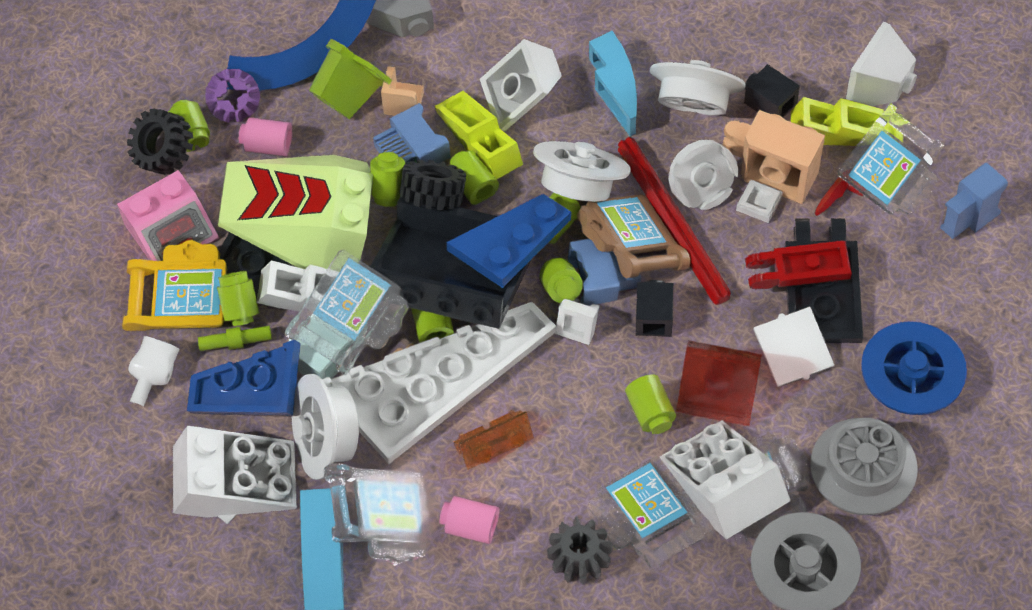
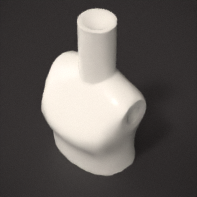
M144 336L141 347L131 360L128 368L129 373L138 380L130 402L144 407L152 385H166L169 382L173 372L174 361L180 350L179 348Z

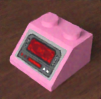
M179 170L117 204L124 225L149 260L163 261V251L168 245H180L188 240H193L200 244H212L220 239L196 193Z

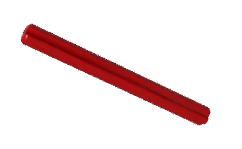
M632 137L621 140L618 143V152L630 166L631 173L676 243L685 248L689 253L690 267L715 305L728 301L731 295L729 287L641 148Z

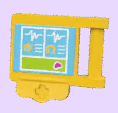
M188 240L180 245L166 246L163 251V261L143 259L127 261L130 285L127 315L123 317L122 329L125 331H146L150 329L221 327L224 318L217 286L220 285L218 277L226 275L227 265L224 260L220 259V252L213 244H200L196 241ZM154 274L151 316H142L144 277Z

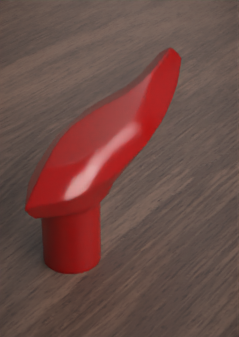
M852 170L843 172L819 202L815 210L816 216L827 210L836 199L842 197L846 189L859 196H863L866 188L849 176Z

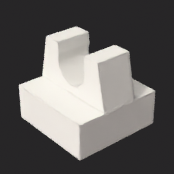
M577 298L573 301L563 299L559 306L555 334L589 345L595 332L599 305L592 304L590 307L579 303Z

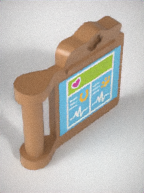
M644 195L608 198L607 200L597 202L588 201L587 205H583L577 213V218L582 224L583 234L593 241L599 251L614 252L620 272L625 278L638 277L640 272L667 268L680 271L690 267L689 253L685 248L676 243ZM659 250L667 251V254L643 258H637L633 255Z

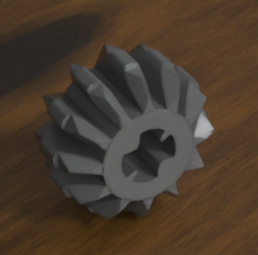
M577 516L573 519L572 527L561 522L559 533H551L549 537V543L552 546L547 549V557L549 560L554 561L552 563V570L555 573L565 570L564 580L567 583L573 579L574 574H579V581L583 585L587 581V573L599 579L601 577L600 568H608L610 566L611 558L608 555L613 552L611 541L606 540L607 531L605 528L595 530V521L593 519L588 521L585 526L581 525V521ZM580 546V550H582L583 547L587 548V552L580 553V550L578 549L577 553L573 552V548Z

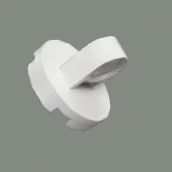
M698 140L687 145L676 155L670 166L668 180L671 192L683 205L689 208L708 210L720 205L733 191L730 187L734 181V176L738 177L736 158L725 146L713 140Z

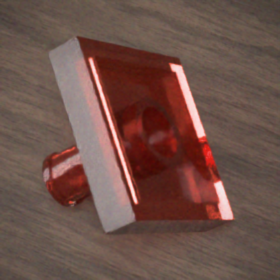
M688 340L676 412L749 426L763 354Z

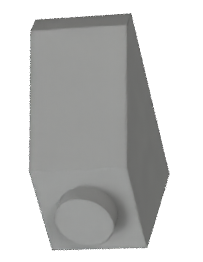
M376 0L366 22L369 25L400 37L409 35L421 36L428 30L434 29L432 8L428 0Z

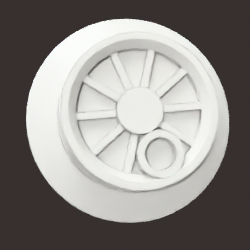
M691 60L690 64L657 63L650 67V73L661 81L659 103L680 111L697 112L709 116L726 114L729 95L743 91L746 85L742 79L727 72L710 68L709 63L699 60Z
M549 141L539 143L534 147V156L545 164L541 179L542 185L556 194L571 199L592 202L607 200L610 197L613 180L624 179L630 174V166L624 160L609 152L597 149L589 143Z
M306 374L299 380L296 386L292 430L303 469L312 479L325 478L329 474L333 463L345 462L353 458L358 444L359 426L355 403L346 388H327L319 376Z

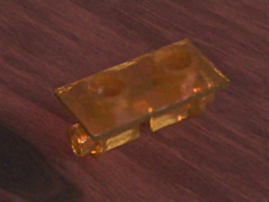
M510 410L507 414L489 422V429L485 430L483 426H480L465 434H459V439L453 442L459 455L462 454L467 470L479 464L487 463L492 458L513 448H518L534 439L527 412H522L521 410L514 412Z

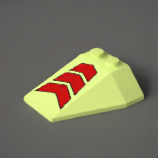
M337 155L227 162L218 226L298 268L306 269L309 265H314L341 272L349 258L358 264L360 263L367 236L373 174L370 172L367 162Z

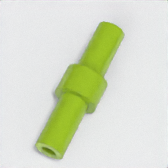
M270 325L241 330V327L226 329V333L198 337L199 350L206 351L224 347L234 350L244 348V344L272 340Z

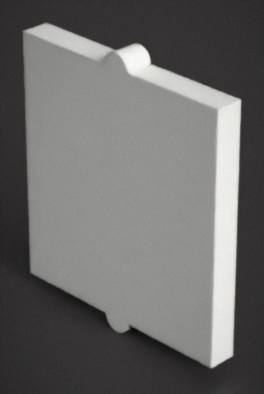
M810 307L786 316L781 313L778 319L753 328L777 387L799 379L808 380L810 375L834 367L833 360Z

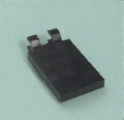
M795 218V227H793L794 241H785L784 247L846 241L845 218H831V227H829L830 241H811L810 219ZM846 241L852 272L851 279L786 286L787 315L810 307L825 343L863 342L857 241Z

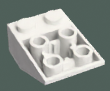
M723 420L707 426L701 433L675 445L670 451L660 456L665 467L705 520L726 540L791 501L778 465Z
M187 426L174 444L173 513L198 517H217L220 515H238L297 508L294 441Z

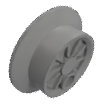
M853 418L834 424L818 438L811 455V474L820 493L834 506L852 514L877 515L893 510L908 498L917 479V459L910 443L895 428L873 418Z
M799 512L775 519L760 532L752 548L751 571L761 593L771 603L783 610H834L847 601L856 589L861 572V559L854 540L841 525L819 514Z

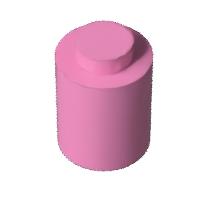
M248 118L246 124H241L239 143L244 144L246 152L288 156L292 141V124L290 122Z
M454 496L451 503L445 502L443 504L439 523L445 525L444 531L446 534L490 544L499 518V507Z

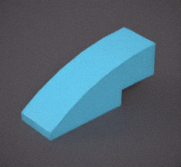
M610 31L589 41V60L596 68L595 90L628 135L632 136L636 134L637 118L635 79L630 61L622 44L614 32Z
M339 488L300 490L301 552L305 610H344L342 502Z

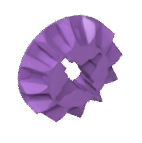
M224 69L212 76L206 87L205 98L210 112L216 118L228 123L234 119L237 122L243 121L242 118L251 117L256 111L260 101V92L256 81L248 73L240 69ZM227 82H230L235 91L241 90L243 92L247 90V93L237 98V110L234 109L229 100L224 101L222 99L218 101V98L223 97L228 92Z

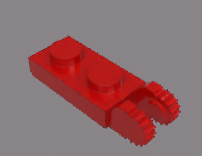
M846 241L774 248L773 251L755 253L745 258L746 268L764 269L775 265V272L759 273L749 277V286L755 290L770 289L776 285L784 287L851 279L852 275Z

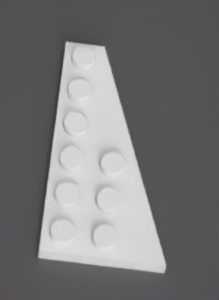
M529 302L508 310L500 329L480 324L473 327L467 325L457 329L455 334L441 339L438 337L386 355L382 361L366 367L359 365L349 369L347 374L333 379L327 377L322 380L327 388L344 387L349 391L357 411L359 432L384 460L390 464L556 333V325L533 302Z

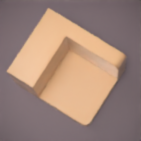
M388 66L386 75L392 82L390 85L383 82L381 97L384 114L395 116L418 103L421 104L424 87L423 85L397 82L395 67Z

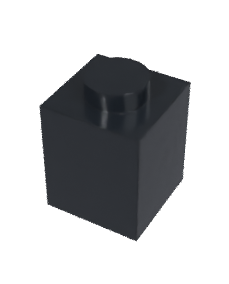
M768 64L758 74L756 72L751 74L745 82L744 104L756 112L761 110L784 118L798 102L800 85Z
M660 280L637 282L635 336L672 337L674 283H665Z

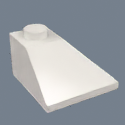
M883 21L852 67L846 95L847 100L869 106H877L896 102L902 92L908 94L913 88L917 79V75L913 73L916 59L890 24Z
M523 39L482 76L480 82L491 113L497 117L500 129L506 131L542 100L562 75L552 49Z

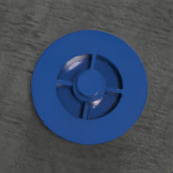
M900 322L881 329L867 343L861 361L862 376L871 394L886 407L910 415L935 413L952 404L960 395L967 376L966 361L958 344L944 331L921 322Z

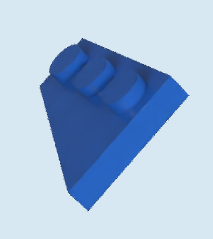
M541 194L448 241L447 251L503 288L571 221V211L545 194Z
M291 340L274 350H263L252 354V357L236 363L228 362L191 375L187 412L216 415L293 416L301 343Z

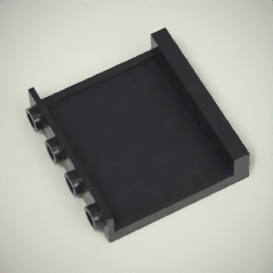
M400 197L397 201L396 221L371 266L366 264L361 266L392 285L382 300L384 302L500 329L531 260L502 288L447 251L448 241L498 216L455 206L454 209H447L446 207L443 210H437L436 207L427 209L425 205L418 207L414 205V202L408 203L405 201V198Z

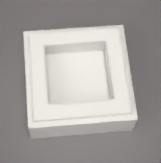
M750 179L737 204L736 211L769 223L782 198L783 192Z

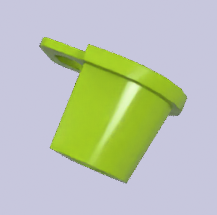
M330 39L326 45L329 52L309 91L332 109L350 119L380 86H383V82L390 85L392 80L373 64L355 55L339 42Z

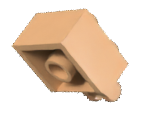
M761 110L758 111L751 125L744 122L740 123L736 120L727 122L724 128V136L726 137H724L723 146L732 155L743 158L741 175L744 181L749 183L750 179L765 184L782 191L783 197L803 204L819 173L825 135L818 133L811 127L797 125L777 114H769Z

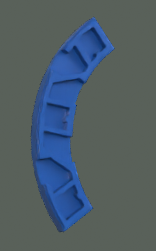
M339 0L327 21L303 42L285 51L266 56L240 57L230 55L227 69H240L251 75L256 81L259 91L284 87L309 78L318 73L329 52L326 45L330 39L339 42L346 48L353 43L367 22L376 0ZM227 82V89L235 90L230 82Z

